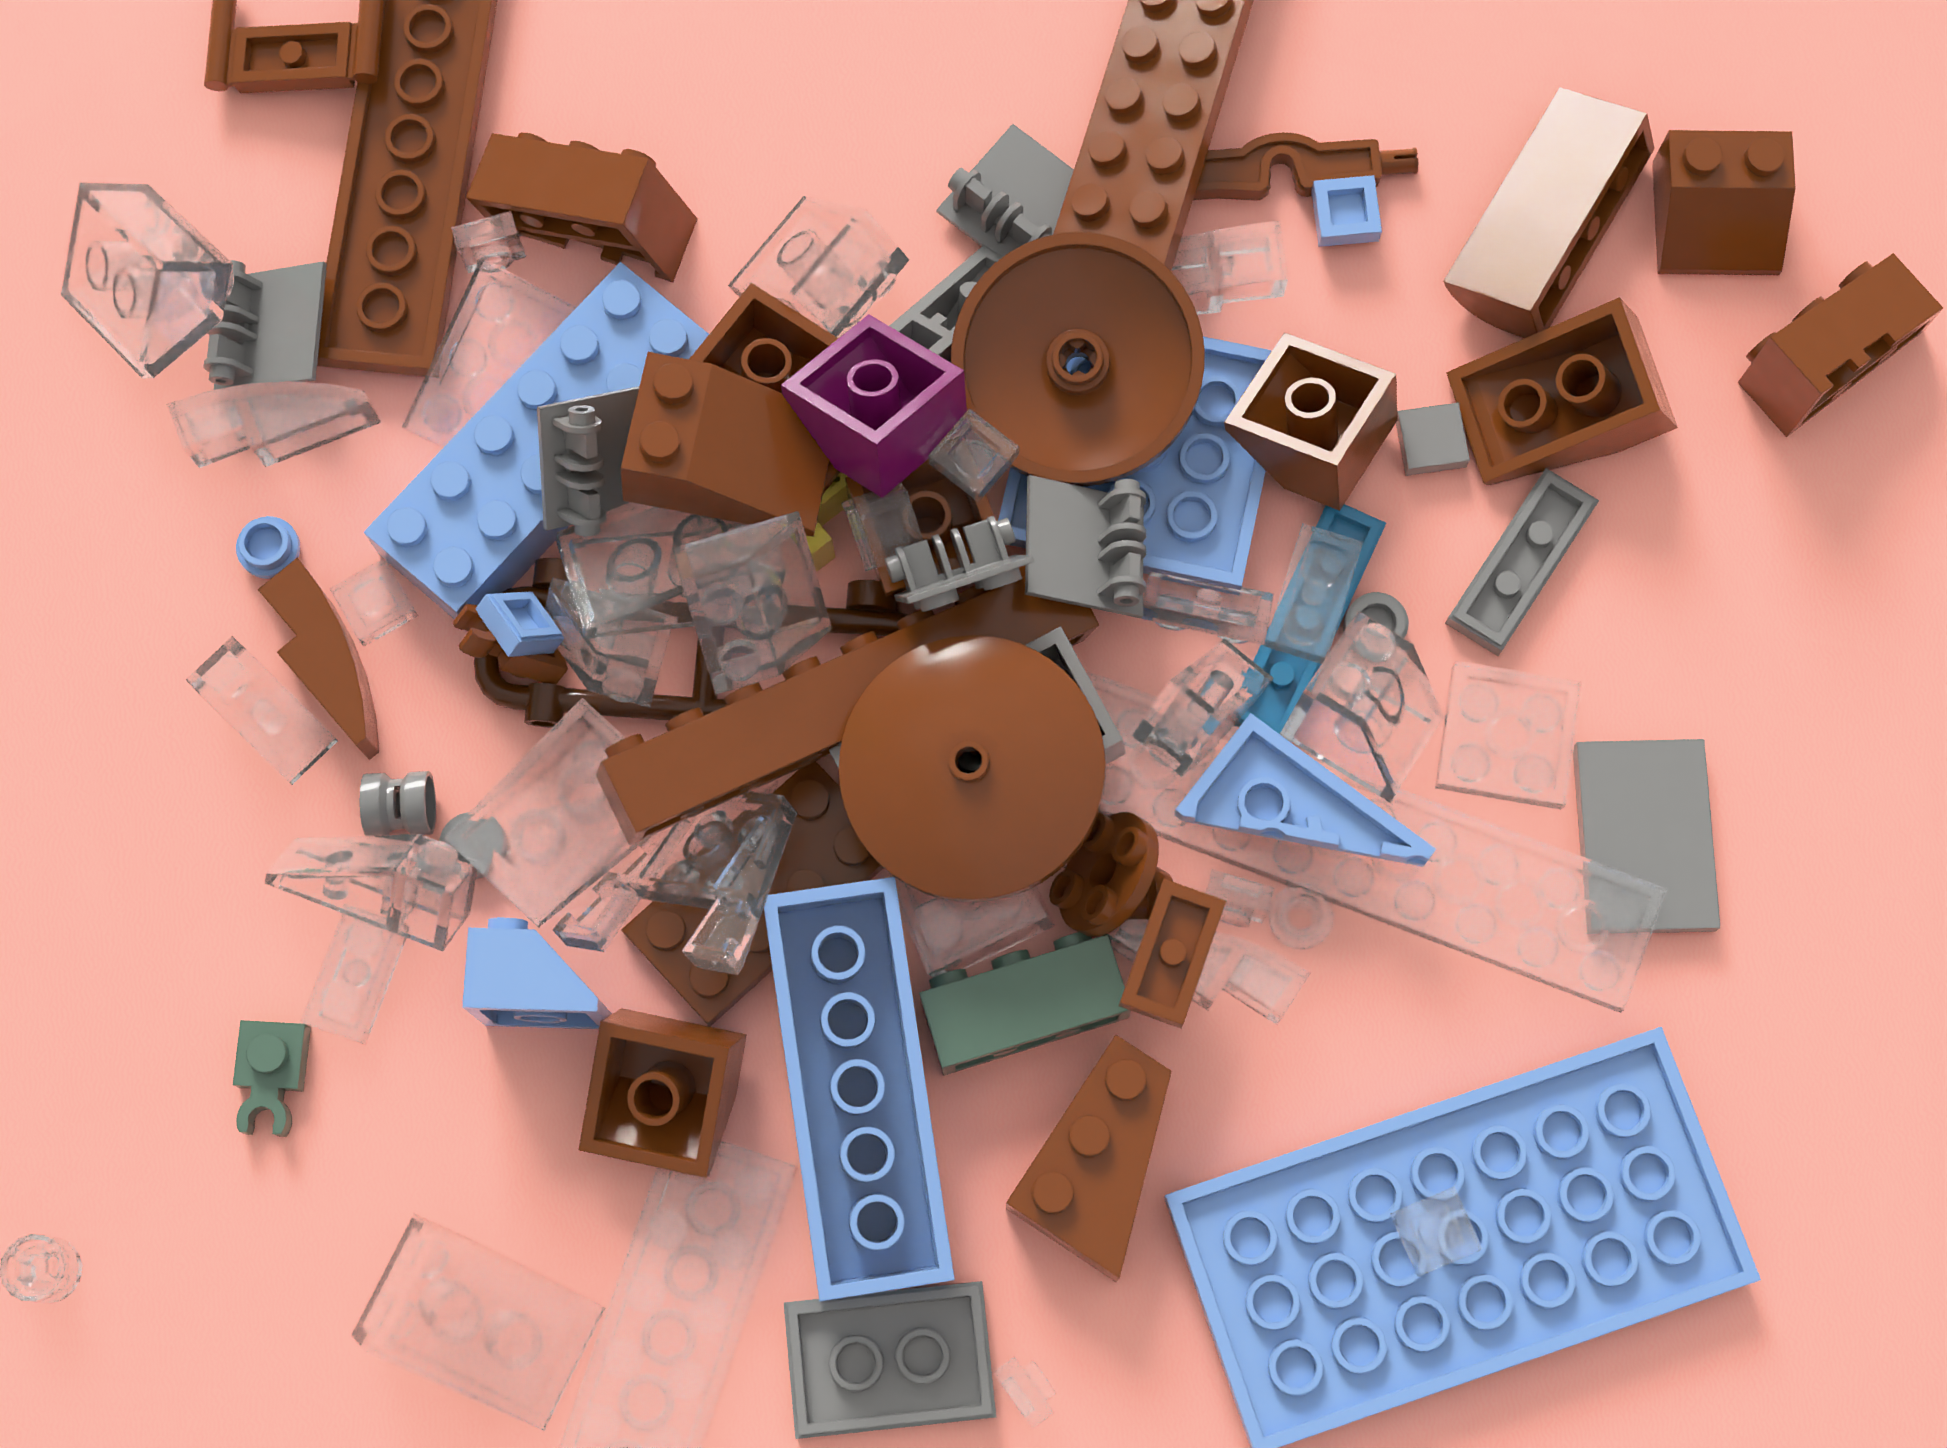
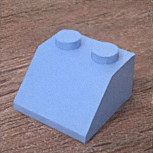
M497 917L488 919L487 928L468 927L462 1008L485 1026L599 1030L600 1021L612 1014L535 929H528V921L518 918Z

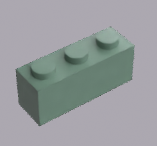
M1076 932L1053 942L1055 951L1030 958L1029 952L1026 949L1014 951L991 961L993 970L968 977L966 969H957L931 978L929 980L931 989L919 992V996L943 1076L1129 1019L1131 1011L1119 1007L1125 986L1108 934L1092 939V937Z

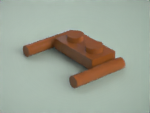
M212 0L204 86L209 90L222 92L228 90L229 87H235L240 93L340 89L355 88V81L362 84H374L378 81L384 0H359L358 23H351L350 21L238 27L236 29L234 27L237 0Z

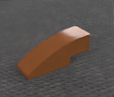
M297 557L257 589L296 634V637L279 649L277 653L352 742L370 760L379 753L376 713L368 677L354 640L336 607Z

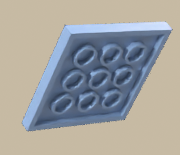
M1203 336L1205 363L1202 387L1190 420L1174 443L1160 457L1143 469L1122 479L1138 481L1140 483V490L1146 493V504L1144 505L1146 539L1143 541V544L1146 546V556L1143 558L1144 574L1240 593L1266 470L1225 430L1224 422L1272 350ZM1075 357L1068 362L1066 369L1071 375L1076 371L1086 374L1091 366L1087 359ZM1010 467L998 521L1008 518L1015 536V543L1009 545L1026 549L1028 476ZM1116 481L1084 487L1110 493L1114 490Z

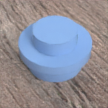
M273 516L260 517L250 521L241 530L236 541L237 558L250 574L259 578L271 579L297 557L299 558L300 540L296 531L285 520Z

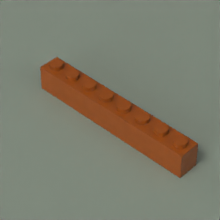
M1026 565L1018 567L1022 577L1018 581L984 591V588L976 589L974 585L959 593V600L955 601V606L937 614H934L933 610L924 612L921 609L897 622L898 631L880 639L877 638L874 631L862 634L840 647L843 655L823 664L820 663L817 656L805 659L782 673L784 681L764 690L759 682L743 686L724 698L727 706L705 716L701 708L686 711L666 722L665 727L668 732L645 742L641 734L624 738L605 750L608 758L601 761L595 775L628 844L631 845L831 755L829 749L842 743L848 719L864 690L889 664L919 646L940 639L965 635L992 636L1026 645L1060 626L1070 644L1074 646L1083 642L1099 626V623L1091 608L1025 595Z

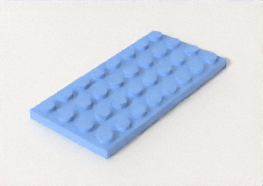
M1662 1026L1164 1196L1250 1448H1279L1761 1280Z

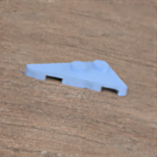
M1251 713L1175 809L1174 814L1183 822L1421 867L1425 866L1436 850L1428 842Z

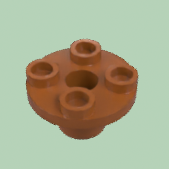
M1101 812L1098 813V817L1085 842L1067 863L1065 870L1056 876L1050 887V902L1059 907L1062 919L1070 928L1089 937H1098L1115 930L1126 920L1140 927L1147 926L1163 879L1173 882L1169 873L1157 867L1159 843L1155 829L1149 822L1130 812H1118L1110 816H1106Z

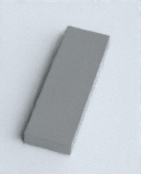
M1545 468L1452 610L1445 624L1499 657L1599 500Z

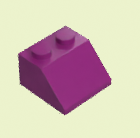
M870 314L781 385L782 395L834 468L881 498L968 425L964 370Z

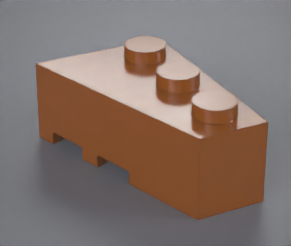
M521 132L517 137L491 134L466 196L470 203L495 228L566 249L569 239L603 249L600 255L602 261L617 265L622 260L623 255L650 263L654 267L655 277L674 282L698 219L656 168V162L645 153L633 149H623L621 154L601 151L591 144L576 140L570 141L569 145L551 143L527 132Z
M1894 253L1875 266H1872L1868 261L1859 265L1838 285L1840 290L1825 300L1820 296L1796 315L1790 324L1777 333L1773 332L1765 337L1746 355L1751 364L1737 383L1786 438L1924 332L1943 310L1944 307Z
M1116 1034L1006 1202V1210L1114 1282L1120 1279L1172 1072Z

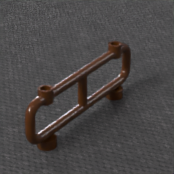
M540 558L535 560L532 586L508 588L501 593L531 591L547 613L699 623L692 697L574 689L551 683L512 684L503 679L500 674L498 658L489 654L482 658L474 657L475 680L483 695L492 702L513 710H525L524 723L537 727H562L564 713L669 721L686 711L701 708L705 716L727 706L724 699H717L724 625L857 635L874 631L876 636H887L898 631L897 622L909 614L896 612L897 601L894 597L895 594L886 597L880 582L877 580H854L849 582L846 608L583 590L585 565L562 558Z

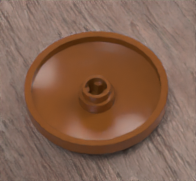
M1067 232L1041 237L1021 245L995 262L982 275L972 288L958 315L951 346V363L964 370L968 423L981 443L994 456L1023 475H1032L1084 487L1101 485L1132 475L1160 457L1174 443L1190 420L1199 398L1204 374L1205 348L1203 332L1193 302L1176 276L1161 261L1142 248L1120 238L1091 232ZM1075 357H1083L1089 361L1091 367L1086 374L1076 371L1071 375L1066 369L1067 364Z
M981 635L955 636L927 643L902 655L879 673L864 690L848 719L842 738L839 755L840 790L847 816L856 835L876 861L895 878L920 892L941 899L957 902L994 901L1020 894L1043 883L1066 865L1081 848L1093 828L1103 801L1106 784L1105 749L1100 727L1087 698L1073 679L1051 659L1032 648L1004 638ZM968 752L974 757L980 754L982 763L977 771L967 774L959 770L961 766L958 759L962 754Z

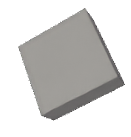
M1459 402L1398 411L1396 428L1405 476L1467 468L1470 458Z

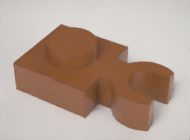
M466 604L454 619L453 625L455 628L468 631L459 644L460 651L476 658H482L488 654L496 656L502 671L509 672L519 678H529L542 683L557 684L568 670L561 644L554 653L508 657L492 632L478 615L475 609L477 605Z

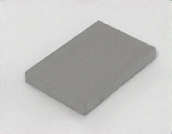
M1705 740L1576 742L1572 749L1586 935L1715 932L1720 929Z
M982 1281L877 1292L826 1301L810 1299L783 1302L795 1439L997 1418Z

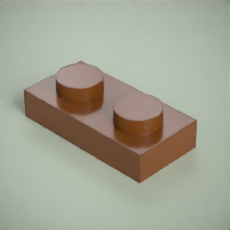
M1163 879L1119 1007L1182 1029L1226 900Z

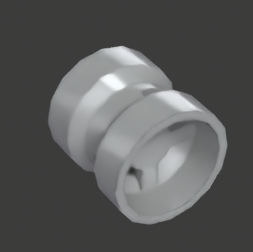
M411 771L404 778L391 779L386 773L363 774L360 784L359 805L361 824L366 837H386L393 830L400 829L407 830L411 835H431L434 833L436 824V792L433 776L430 771Z

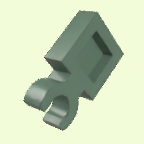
M240 1020L232 1085L238 1088L251 1089L250 1098L243 1102L237 1112L236 1125L240 1133L253 1135L256 1116L261 1111L271 1110L274 1115L273 1134L279 1137L288 1136L292 1127V1114L289 1107L284 1103L285 1091L304 1092L311 1032L310 1026L300 1023Z

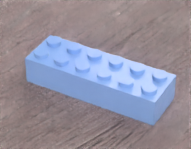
M620 261L363 533L385 561L453 619L457 617L466 604L478 606L486 594L501 593L508 588H512L532 567L535 560L539 559L569 527L565 526L548 531L544 529L537 407L640 386L648 352L690 359L709 333Z
M895 877L762 896L819 1301L953 1281L955 1278Z

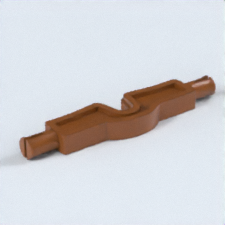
M1279 132L1266 134L1249 141L1242 148L1208 150L1193 200H1262L1270 192V167L1275 164H1284L1289 167L1295 183V191L1303 197L1312 196V186L1316 180L1374 175L1375 184L1378 187L1382 175L1417 174L1419 168L1418 151L1416 147L1412 149L1380 151L1379 142L1376 139L1317 142L1308 136L1297 133Z

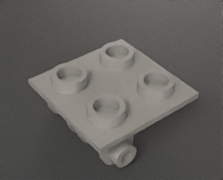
M1012 124L970 172L961 167L952 175L947 185L952 192L936 209V212L981 247L984 245L1005 256L1023 244L1041 237L1053 235L1074 169L1015 124Z
M236 260L221 261L220 270L213 272L212 279L215 283L213 300L220 304L212 305L209 308V316L218 322L209 323L207 326L209 342L207 358L203 364V368L209 372L208 380L214 383L213 393L224 394L316 381L327 263L322 261L246 274V265Z
M640 386L537 407L543 525L546 531L574 525L575 534L579 536H594L600 533V524L606 521V517L653 507L623 501L621 464Z
M1029 475L1027 477L1026 555H1032L1035 562L1025 566V595L1142 618L1143 593L1146 591V582L1143 580V558L1146 556V546L1143 544V541L1146 539V529L1144 527L1146 493L1140 490V483L1134 479H1121L1115 482L1114 490L1108 493Z
M994 516L962 527L974 563L970 564L964 543L957 528L950 530V536L960 565L959 568L951 569L939 534L931 536L942 572L941 574L937 572L927 540L904 547L895 548L896 555L884 559L892 583L904 580L907 589L904 592L895 594V600L906 604L913 603L915 610L921 609L922 612L958 601L959 596L956 588L973 582L976 589L984 588V591L1018 581L1022 579L1018 567L1035 561L1032 555L1014 554L1008 556L1005 546L1015 543L1012 526L1008 518L996 521Z

